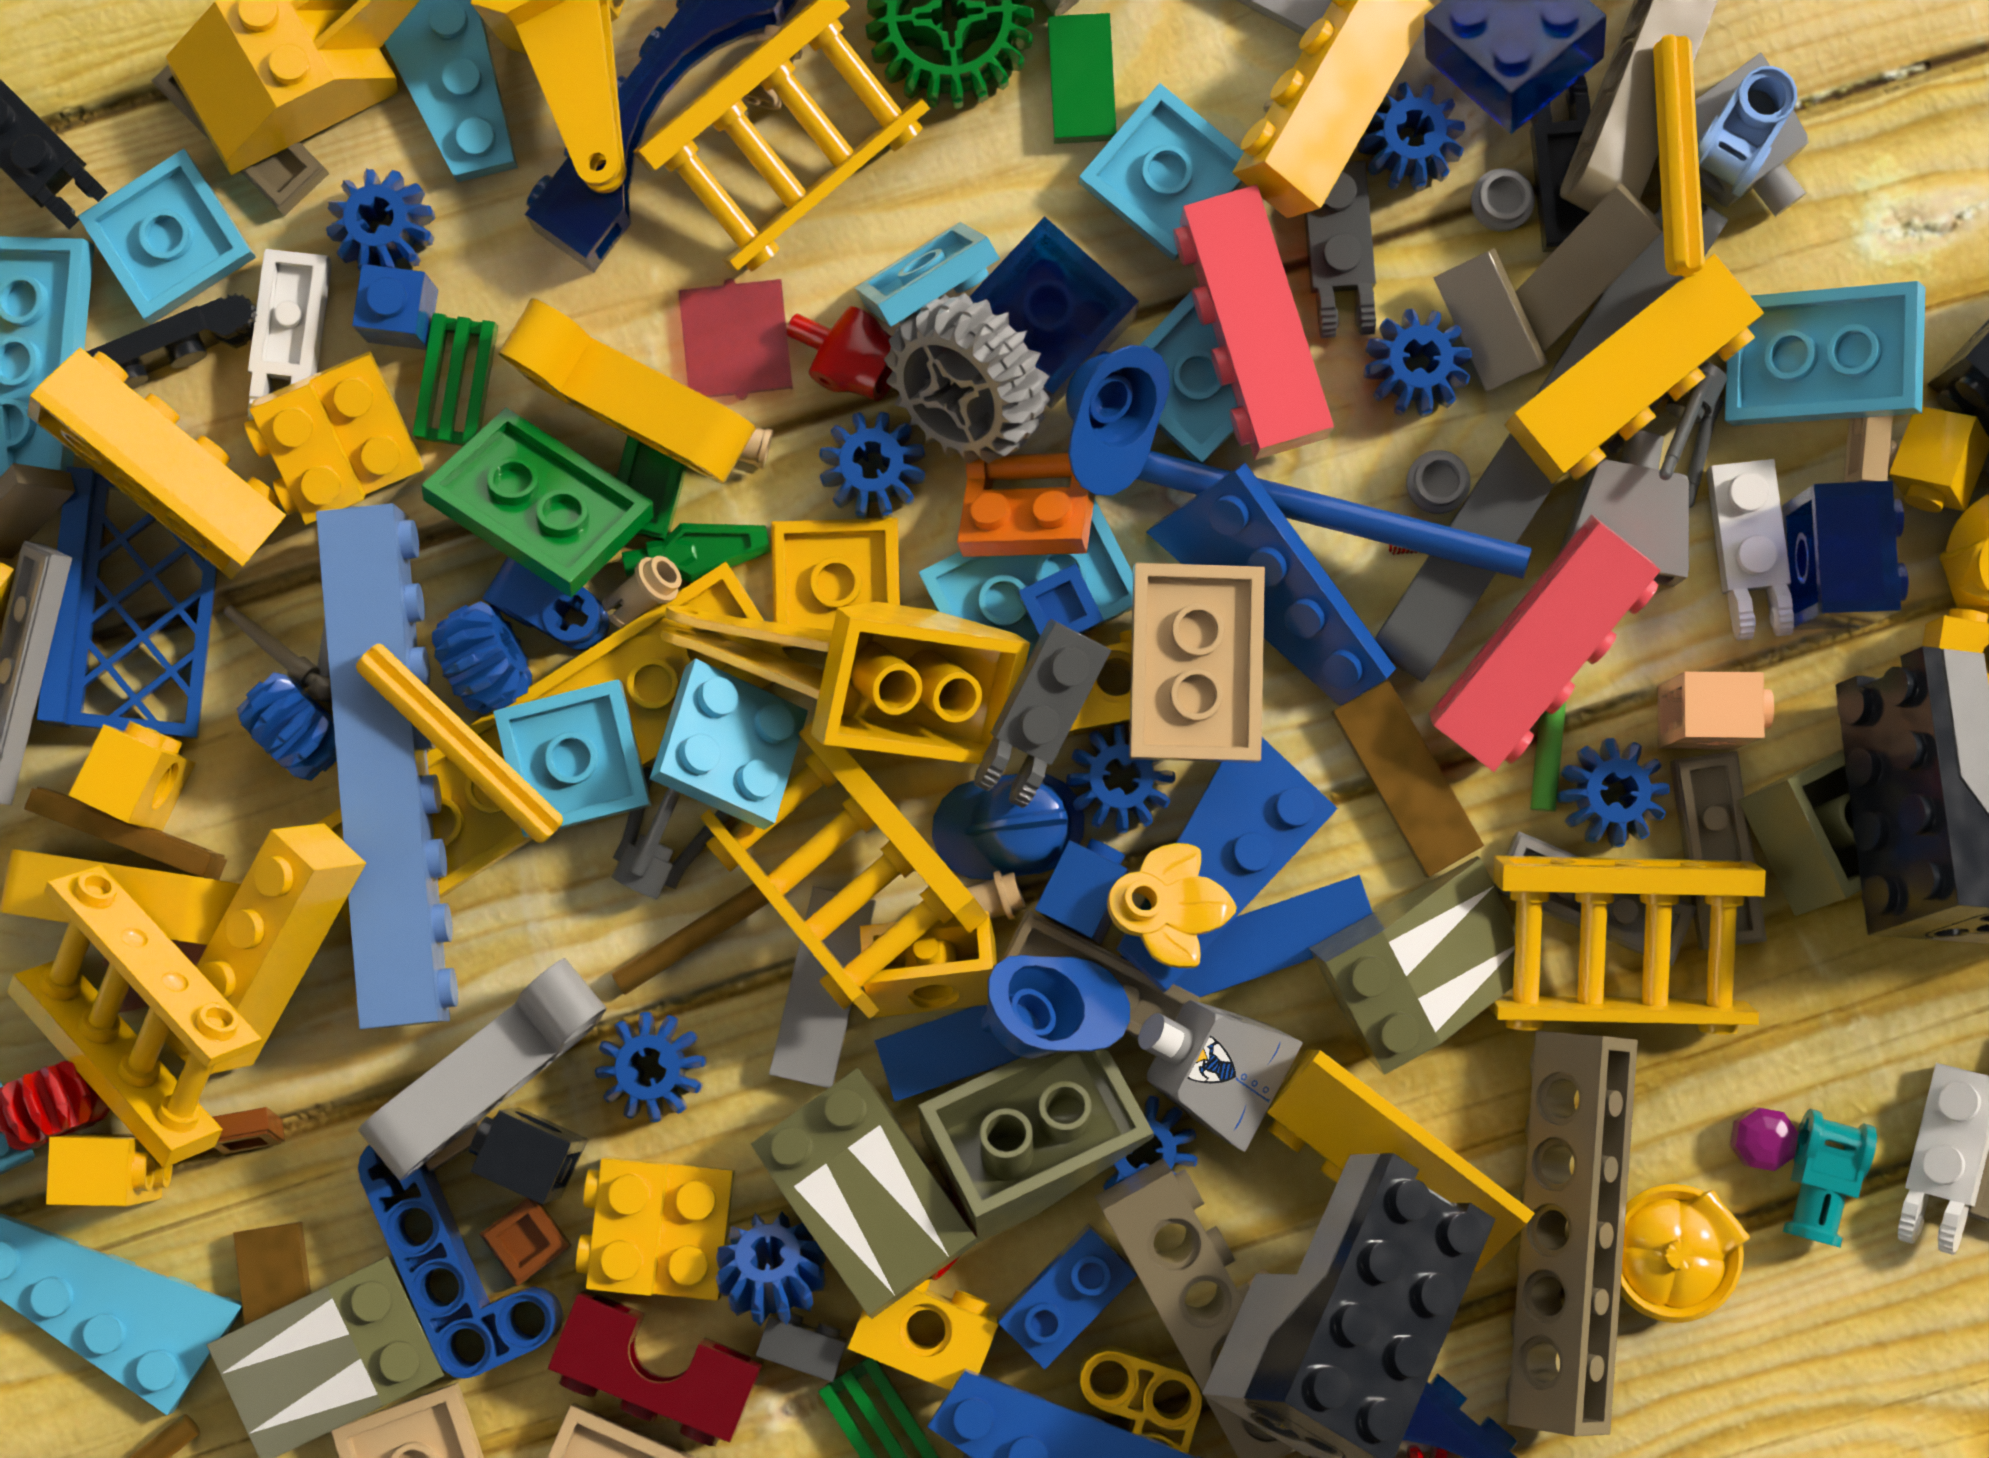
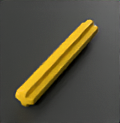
M1669 34L1662 36L1661 41L1655 43L1653 47L1665 268L1671 276L1691 277L1695 276L1696 272L1702 270L1705 266L1692 43L1687 36Z
M377 643L361 656L356 664L357 672L531 838L538 843H543L558 830L563 822L562 815L384 645Z

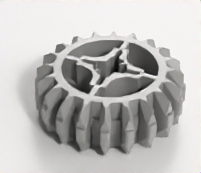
M966 293L952 298L944 294L925 304L919 314L914 312L906 317V321L896 328L894 335L889 339L891 349L884 358V361L892 369V373L886 382L900 393L894 405L907 409L911 415L909 425L918 424L926 432V444L938 441L942 444L946 457L960 453L968 464L979 458L989 464L993 460L1000 459L1010 452L1014 453L1028 441V438L1038 430L1040 423L1044 420L1045 417L1042 412L1050 400L1047 393L1043 390L1049 376L1035 367L1041 353L1029 350L1023 342L1027 331L1016 333L1009 326L1008 312L995 316L987 299L973 303Z

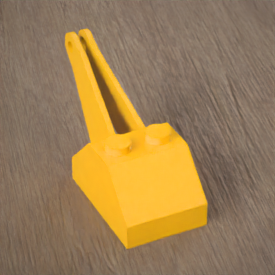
M217 0L166 55V59L181 91L230 175H233L399 93L396 76L381 53L380 47L420 0Z
M471 0L470 4L507 49L528 55L573 165L581 179L590 189L597 193H610L618 189L626 178L627 168L622 141L611 22L619 18L625 0ZM606 163L603 169L596 171L600 164Z
M882 602L837 608L833 631L725 616L686 606L669 605L666 608L665 617L667 619L698 629L828 652L824 670L722 637L693 630L663 627L661 639L665 642L697 651L818 699L811 735L823 745L980 764L982 762L983 756L994 737L990 732L1026 665L1030 642L1012 632L936 610Z

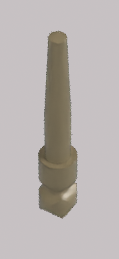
M229 605L225 608L224 614L266 653L286 668L288 676L302 688L309 687L308 692L318 701L330 702L332 700L329 676L319 675L320 669L304 656L298 657L278 639L234 606Z

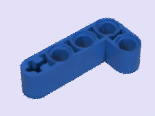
M368 1145L359 1158L358 1172L360 1181L435 1357L443 1370L453 1377L464 1379L474 1377L533 1351L553 1338L562 1326L563 1320L562 1305L556 1295L546 1288L533 1286L490 1303L434 1171L429 1172L426 1166L423 1165L402 1181H399L395 1175L385 1177L381 1171V1166L385 1163L374 1149ZM419 1188L420 1196L401 1200L394 1205L391 1196L402 1194L404 1190ZM413 1208H420L426 1211L432 1218L433 1232L426 1243L415 1242L406 1233L405 1219ZM437 1268L448 1269L458 1279L459 1292L451 1303L440 1301L431 1292L430 1280ZM520 1302H533L540 1306L544 1312L545 1325L539 1335H527L520 1331L516 1325L514 1318L515 1310ZM461 1329H473L483 1338L485 1352L481 1361H466L457 1352L455 1345L456 1336Z

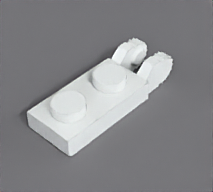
M265 249L256 307L257 316H255L256 322H254L248 372L252 375L247 410L249 420L254 419L249 410L253 400L273 392L272 379L290 380L291 385L317 374L332 260L326 255Z
M1768 459L1710 466L1707 469L1706 475L1722 594L1727 593L1734 637L1738 641L1749 640L1754 637L1756 622L1749 591L1762 589L1767 591L1769 619L1775 636L1792 635L1794 613L1792 609V596L1788 585L1791 584L1775 460Z
M1939 1063L1935 1064L1905 1188L1910 1190L1904 1200L1897 1233L1899 1240L1913 1244L1918 1239L1923 1228L1929 1195L1950 1200L1938 1231V1249L1944 1253L1956 1254L1962 1238L1969 1207H1975L1989 1150L1988 1075Z

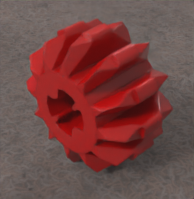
M66 1060L49 1067L45 1066L35 1072L24 1074L23 1077L8 1082L4 1087L0 1088V1133L4 1135L8 1146L16 1150L25 1151L33 1147L38 1148L48 1144L49 1137L77 1134L79 1131L94 1126L96 1122L103 1120L110 1111L107 1104L77 1072L74 1063Z

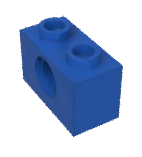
M1088 1223L998 1315V1323L1045 1370L1137 1276V1273Z

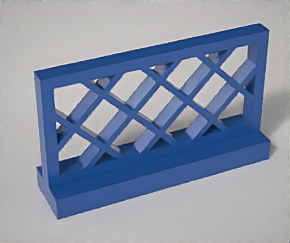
M67 466L66 472L71 473L75 492L62 505L57 550L72 557L40 688L37 720L44 725L70 728L75 726L101 729L103 724L123 731H125L129 721H132L168 736L198 739L218 569L205 558L203 562L189 545L169 529L167 530L181 546L150 569L129 544V541L155 522L156 519L148 513L121 534L106 516L109 490H120L93 469ZM106 526L116 539L103 548ZM123 546L143 570L144 574L116 596H113L99 579L100 565L102 561ZM185 554H188L202 571L201 587L179 604L157 576ZM152 581L172 605L173 609L145 631H142L121 604ZM99 589L108 602L95 611L97 591ZM199 601L196 625L186 613V610ZM116 609L137 634V637L106 659L92 642L93 625ZM178 616H181L195 633L194 650L171 666L151 642L150 638ZM144 643L166 671L135 694L115 670L114 666ZM91 651L101 664L88 674ZM192 663L190 686H188L178 673ZM107 671L130 698L109 716L83 713L86 687ZM173 678L188 696L185 723L158 721L142 701ZM137 706L147 720L123 716Z

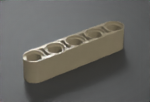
M1634 0L1560 188L1561 198L1591 213L1618 184L1622 183L1640 200L1659 153L1653 47L1665 35L1687 36L1692 43L1694 63L1718 0Z

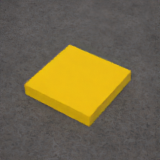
M898 518L771 521L773 622L833 631L835 616L839 607L871 602L901 605ZM780 644L782 649H808Z

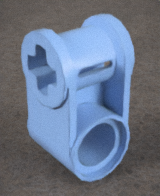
M1761 66L1752 70L1730 95L1719 115L1713 118L1698 141L1699 166L1732 185L1731 193L1739 198L1744 194L1759 172L1772 149L1770 147L1796 104L1797 87L1787 72L1774 66ZM1760 90L1767 93L1775 104V113L1763 115L1756 112L1749 104L1748 92Z

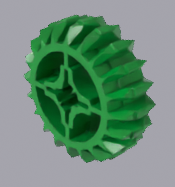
M868 0L867 12L875 20L866 24L867 39L878 42L871 49L873 61L881 64L889 63L884 74L886 81L890 84L899 82L907 77L903 88L904 95L907 98H914L922 88H926L927 104L932 108L937 107L940 103L941 93L951 94L953 107L959 110L963 107L964 103L963 92L972 90L974 98L979 103H983L988 99L986 82L989 81L996 88L1004 90L1009 85V78L1004 68L1012 71H1021L1024 66V57L1018 50L1032 47L1033 34L1024 27L1034 22V10L1026 5H1021L1025 0H991L994 6L990 7L986 6L985 1L932 0L925 6L912 8V13L908 15H902L911 0ZM945 1H950L952 16L957 17V30L954 31V47L949 45L948 32L943 31V17L946 16ZM999 32L995 42L984 54L973 61L963 64V53L967 46L974 41L987 39L988 33ZM914 40L915 46L923 45L935 48L942 55L944 65L933 64L920 58L909 49L904 41Z

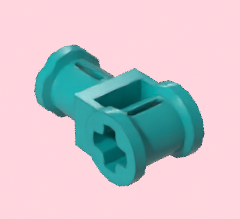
M1810 1108L1806 1111L1798 1128L1794 1167L1790 1181L1801 1183L1793 1219L1790 1222H1785L1783 1232L1841 1248L1843 1238L1837 1232L1846 1196L1859 1198L1862 1182L1869 1172L1875 1154L1877 1132L1874 1126L1863 1123L1858 1128L1823 1119L1822 1113L1818 1110ZM1825 1141L1841 1144L1845 1149L1841 1150L1827 1146Z

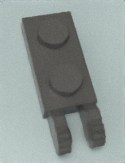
M1351 161L1346 163L1322 207L1304 213L1311 293H1316L1318 325L1321 338L1336 337L1339 321L1338 311L1335 308L1334 292L1355 290V323L1360 335L1375 334L1376 331L1373 291L1376 277L1366 161Z
M1050 618L990 732L994 737L976 770L974 785L986 791H990L991 788L993 789L1010 760L1013 746L1028 755L1011 786L1009 800L1021 808L1028 806L1045 777L1047 763L1053 764L1111 649Z

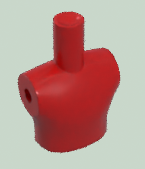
M850 306L831 329L798 313L791 318L786 330L787 336L818 350L808 371L810 377L815 382L833 392H850L877 402L888 393L891 386L886 380L892 373V369L888 367L884 358L890 352L891 345L889 339L892 336L883 330L879 322L872 315L860 308Z

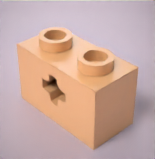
M1685 671L1658 685V749L1735 750L1765 738L1764 728L1772 726L1774 698L1771 689H1764V672Z

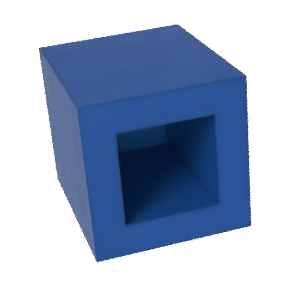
M362 264L352 326L367 343L427 350L432 315L436 310L438 289L428 275L422 271Z
M1092 838L1086 848L1069 840L1035 910L1045 918L1101 945L1113 922L1107 908L1109 891L1120 877L1131 873L1126 867L1121 865L1125 855Z

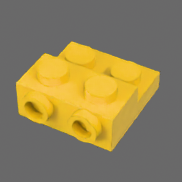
M371 351L253 400L249 410L254 419L244 423L248 437L259 457L262 458L271 454L282 475L273 480V486L281 505L288 515L299 511L305 525L317 520L316 511L349 507L365 500V495L424 470V463Z
M612 1156L601 1158L600 1170H588L584 1188V1208L595 1209L592 1235L581 1234L576 1255V1273L587 1274L586 1289L645 1296L658 1294L718 1301L721 1293L718 1289L716 1276L720 1269L718 1268L716 1255L718 1247L726 1246L735 1170Z

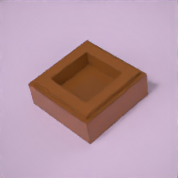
M267 1107L212 1117L223 1129L214 1147L223 1154L279 1145L282 1141H285L282 1118Z
M529 1198L523 1200L479 1234L517 1286L572 1246L545 1207Z

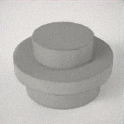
M1507 168L1494 169L1484 174L1477 181L1471 194V207L1476 219L1486 228L1498 232L1512 231L1523 225L1531 215L1535 203L1534 191L1527 178L1521 173Z
M1443 450L1429 451L1419 456L1411 465L1406 478L1407 492L1413 503L1423 511L1432 514L1448 513L1460 506L1467 497L1470 490V474L1465 463L1455 454Z

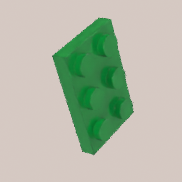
M507 407L421 485L423 501L570 598L654 517L653 501Z

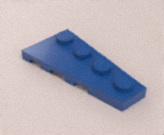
M1246 463L1156 522L1146 531L1148 535L1181 564L1265 567L1263 638L1339 706L1344 705L1383 682L1396 669Z
M1263 737L1261 761L1259 763H1220L1189 821L1175 842L1190 844L1201 850V866L1198 876L1207 877L1221 885L1229 893L1237 907L1236 913L1222 927L1197 936L1200 944V954L1206 950L1338 809ZM1146 897L1139 907L1141 910L1151 909V903ZM1125 933L1116 948L1121 955L1151 980L1163 993L1188 969L1169 967L1152 958L1139 936Z
M964 1369L927 1426L971 1458H1203L1172 1448L1166 1443L1142 1434L1140 1436L1108 1424L1104 1420L1086 1413L1076 1412L1052 1403L1043 1397L968 1369Z

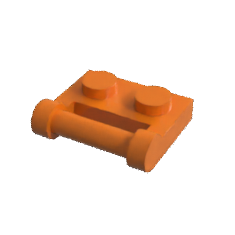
M1068 453L1013 454L995 459L989 464L981 458L970 464L966 462L967 484L957 544L963 557L1087 553L1095 495L1081 487L1071 471ZM1071 478L1070 487L992 489L993 480Z

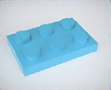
M1919 281L1752 295L1751 298L1762 309L1764 314L1748 328L1755 338L1727 360L1725 421L1732 426L1922 414L1926 287Z
M1095 499L1086 554L963 557L961 551L919 571V576L937 611L1019 635L1030 642L1027 661L1039 640V636L1018 596V591L1076 563L1104 619V623L1132 610L1133 572Z

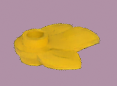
M1184 843L1164 845L1151 851L1145 857L1139 872H1131L1120 877L1109 891L1107 908L1115 926L1126 934L1139 936L1152 958L1169 967L1195 968L1200 963L1201 955L1197 936L1222 927L1236 913L1237 907L1229 893L1221 885L1207 877L1198 876L1201 866V850L1196 846ZM1138 893L1146 897L1151 903V909L1141 910L1137 908L1132 901V894Z

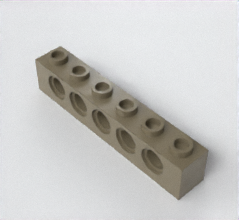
M1536 1031L1535 1049L1530 1058V1073L1532 1076L1530 1114L1525 1124V1136L1528 1142L1526 1173L1520 1191L1521 1203L1535 1214L1521 1229V1241L1515 1259L1518 1282L1516 1309L1511 1318L1513 1351L1511 1375L1506 1385V1398L1509 1404L1507 1425L1574 1437L1610 1435L1638 1040ZM1578 1090L1579 1104L1577 1109H1575L1574 1097ZM1572 1155H1573V1158H1574V1171H1573V1174L1571 1175V1172H1570V1159H1571V1157H1572ZM1567 1221L1569 1223L1570 1228L1568 1240L1565 1236V1225ZM1562 1287L1565 1293V1301L1563 1306L1560 1299V1292ZM1557 1353H1558L1559 1358H1560V1369H1559V1372H1558V1370H1557V1368H1556V1354H1557Z
M1164 1158L1099 1193L1095 1198L1203 1392L1217 1361V1351L1226 1341L1250 1286L1246 1282L1236 1288L1225 1266L1236 1260L1217 1226L1205 1232L1194 1210L1204 1205V1201L1186 1169L1174 1175ZM1168 1224H1180L1186 1228L1185 1238L1176 1249L1162 1251L1154 1247L1155 1236L1162 1227ZM1211 1281L1217 1285L1216 1294L1207 1305L1192 1307L1185 1304L1186 1294L1195 1283ZM1205 1396L1238 1458H1284L1287 1454L1296 1451Z

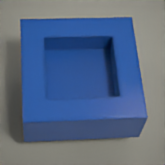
M1076 563L1018 591V596L1039 638L1050 618L1082 635L1104 624V619Z

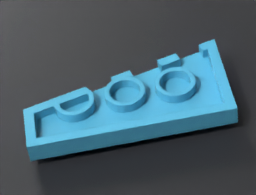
M0 236V477L13 463L66 471L67 466L73 467L74 453L29 418L27 412L31 393L79 348L85 349L95 248L94 244L85 239Z

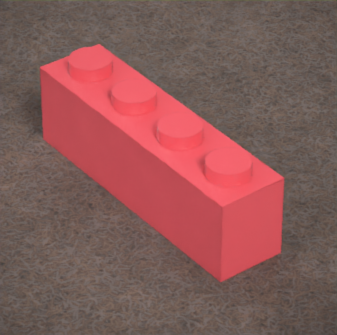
M1255 184L1183 206L1180 219L1181 227L1173 229L1174 241L1182 265L1193 264L1200 287L1192 289L1193 301L1201 325L1205 326L1212 323L1219 347L1211 349L1212 362L1220 385L1231 384L1238 407L1230 410V418L1239 445L1245 446L1250 444L1254 460H1258L1327 439L1334 428V424L1258 185Z
M1591 514L1429 712L1433 726L1493 772L1496 771L1504 760L1509 764L1514 763L1531 743L1534 734L1529 730L1544 711L1554 714L1570 697L1575 687V684L1570 680L1586 661L1592 665L1595 664L1610 649L1616 639V634L1611 630L1625 613L1630 611L1632 614H1636L1649 602L1658 588V583L1654 581V578L1661 570L1650 559Z

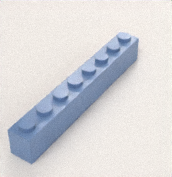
M393 503L316 511L343 841L366 862L363 871L348 895L359 1029H381L450 1021L449 1007H456L458 1004V984L454 968L445 967L443 943L452 941L453 927L448 903L440 904L438 878L446 877L447 857L443 840L434 839L432 813H440L441 790L437 775H429L427 749H434L435 745L367 682L356 669V664L361 656L378 643L384 645L424 685H429L430 683L428 653L425 646L418 647L416 622L424 621L425 618L424 597L421 585L419 583H412L410 559L419 557L417 527L415 521L407 520L406 513Z

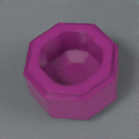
M1753 1107L1733 1121L1730 1147L1744 1166L1776 1171L1795 1157L1798 1131L1784 1112Z

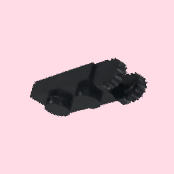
M1584 75L1569 76V80H1567L1566 102L1568 104L1569 121L1552 122L1551 94L1545 78L1531 79L1529 83V111L1532 124L1530 140L1543 253L1554 252L1590 214L1560 196L1563 179L1591 111L1587 81Z
M0 79V168L41 208L45 206L70 230L80 219L75 215V210L62 197H57L56 194L73 178L75 179V185L86 196L94 198L97 202L108 191L84 169L87 164Z
M236 293L233 296L228 294L226 299L221 297L199 307L195 306L86 352L91 357L98 351L110 357L128 374L129 377L124 383L131 389H135L148 381V373L169 364L173 368H182L195 364L207 356V348L216 344L223 343L236 349L247 345V342L252 340L254 322H256L255 316H257L256 307L243 294L241 296H238Z

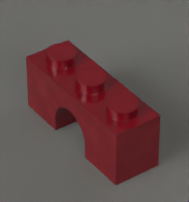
M587 1289L577 1294L547 1368L562 1375L559 1381L561 1386L588 1397H595L597 1391L601 1390L621 1398L622 1401L619 1406L621 1410L646 1421L655 1422L658 1414L680 1422L682 1426L679 1432L682 1435L708 1446H716L718 1439L731 1442L737 1432L765 1361L704 1338L698 1344L692 1362L686 1371L674 1376L655 1374L642 1364L636 1351V1337L645 1313Z

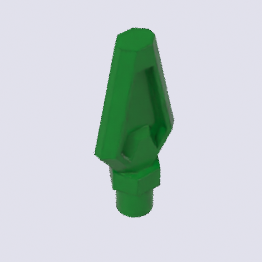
M680 523L663 541L661 539L646 542L647 548L622 552L626 577L635 574L636 564L646 557L663 556L675 564L681 574V579L691 584L724 562H727L729 567L733 568L768 554L771 551L766 525Z

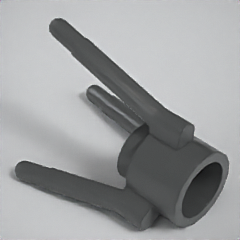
M1707 361L1699 367L1706 378L1675 402L1666 393L1649 407L1653 412L1664 398L1668 399L1665 406L1666 410L1674 417L1680 419L1659 472L1660 478L1665 481L1672 477L1694 423L1700 422L1687 475L1689 480V508L1695 504L1714 424L1724 404L1719 396L1727 381L1726 374L1720 368ZM1619 433L1608 445V450L1614 454L1618 453L1624 445V439Z
M645 767L643 771L649 791L652 782L650 779L652 769ZM668 788L647 835L640 834L638 837L645 808L629 812L623 838L613 856L619 862L611 877L619 883L653 899H658L664 885L673 889L677 888L685 870L706 847L705 843L714 836L705 824L673 863L670 862L674 850L659 841L680 797V792ZM717 810L715 813L723 824L731 817V815Z

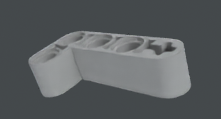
M563 958L534 979L520 993L515 1004L382 1106L359 1127L358 1131L397 1179L402 1181L578 1043L598 1024L607 1008L567 959Z

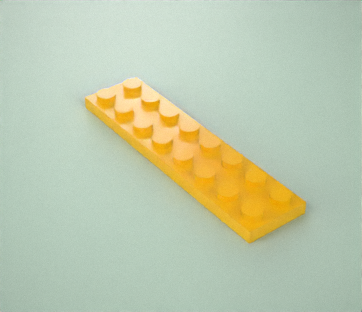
M724 562L680 590L676 598L667 604L660 603L530 686L528 693L516 698V702L510 706L619 679L623 685L642 767L645 768L656 760L685 666L695 658L763 690L776 684L697 651L663 641L661 639L663 627H678L714 635L787 659L789 658L779 643L698 629L671 621L665 617L667 606L678 605L725 616L764 621L727 562ZM491 711L469 725V727L505 761L494 713ZM435 747L427 752L429 775H437L441 790L440 813H432L434 839L443 840L447 857L446 877L438 878L439 898L441 899L530 842L533 838L524 837L521 827ZM339 808L316 824L325 823L343 840L341 808ZM347 897L339 912L351 929L349 900Z

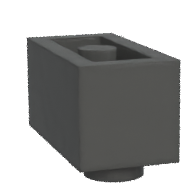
M791 1312V1319L788 1325L780 1321L778 1315L771 1313L756 1356L833 1382L848 1340L840 1336L842 1330L825 1323H819L817 1328L802 1323L803 1316Z

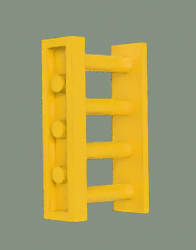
M813 0L633 151L648 171H656L662 165L670 173L676 170L733 239L737 247L722 259L729 270L738 271L744 265L751 272L759 268L780 249L774 240L885 146L889 145L893 151H897L923 129L917 119L930 109L923 99L912 100L900 109L840 33L844 27L837 18L851 8L845 0ZM806 44H809L814 51L818 49L823 51L881 125L854 149L851 148L792 74L796 67L789 59ZM759 84H761L766 92L771 89L774 90L833 164L827 172L806 189L803 188L744 114L748 108L741 99ZM711 124L718 132L723 129L727 132L786 205L758 230L695 154L699 148L693 139Z
M812 721L798 734L813 752L804 759L807 766L787 782L775 823L763 830L742 820L729 830L708 809L700 818L714 836L705 844L729 872L740 865L828 972L819 982L838 1005L845 1010L854 1003L870 1019L880 1010L861 989L864 984L939 920L945 925L955 916L967 932L971 933L989 916L974 896L844 747L823 745L811 735ZM838 781L850 794V797L842 803L845 810L767 875L747 852V849L820 787L825 785L829 789ZM877 826L889 840L880 848L884 854L805 921L784 895L861 829L868 833ZM916 871L928 885L919 894L923 900L843 967L822 941L900 874L907 878L912 872Z
M1494 855L1493 881L1502 891H1510V899L1516 901L1513 995L1501 996L1489 1006V1009L1498 1020H1505L1507 1028L1526 1031L1544 1029V1021L1699 1024V1031L1718 1035L1738 1033V1025H1758L1759 1012L1745 1000H1733L1737 906L1744 905V896L1765 897L1766 871L1752 861ZM1550 892L1575 893V901L1581 902L1577 996L1539 995L1543 902L1549 901ZM1614 893L1640 894L1639 901L1646 904L1642 998L1604 997L1607 904L1614 902ZM1679 895H1704V903L1711 905L1706 999L1668 998L1672 905L1679 904Z
M102 865L48 881L44 891L69 917L68 927L55 960L13 974L7 993L66 1060L74 1063L77 1072L163 1168L215 1147L223 1129L198 1102L213 1066L257 1049L262 1038ZM90 942L110 962L99 991L80 972ZM130 985L150 1006L138 1035L119 1015ZM170 1029L190 1050L179 1079L158 1058Z

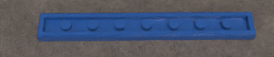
M1360 875L1237 916L1200 955L1199 965L1195 968H1188L1174 984L1202 997L1313 959L1310 947L1373 913ZM987 1005L974 1006L874 1041L895 1102L1010 1063L1021 1057L1012 1054L1004 1048L993 1033L982 1031L981 1019L987 1012Z

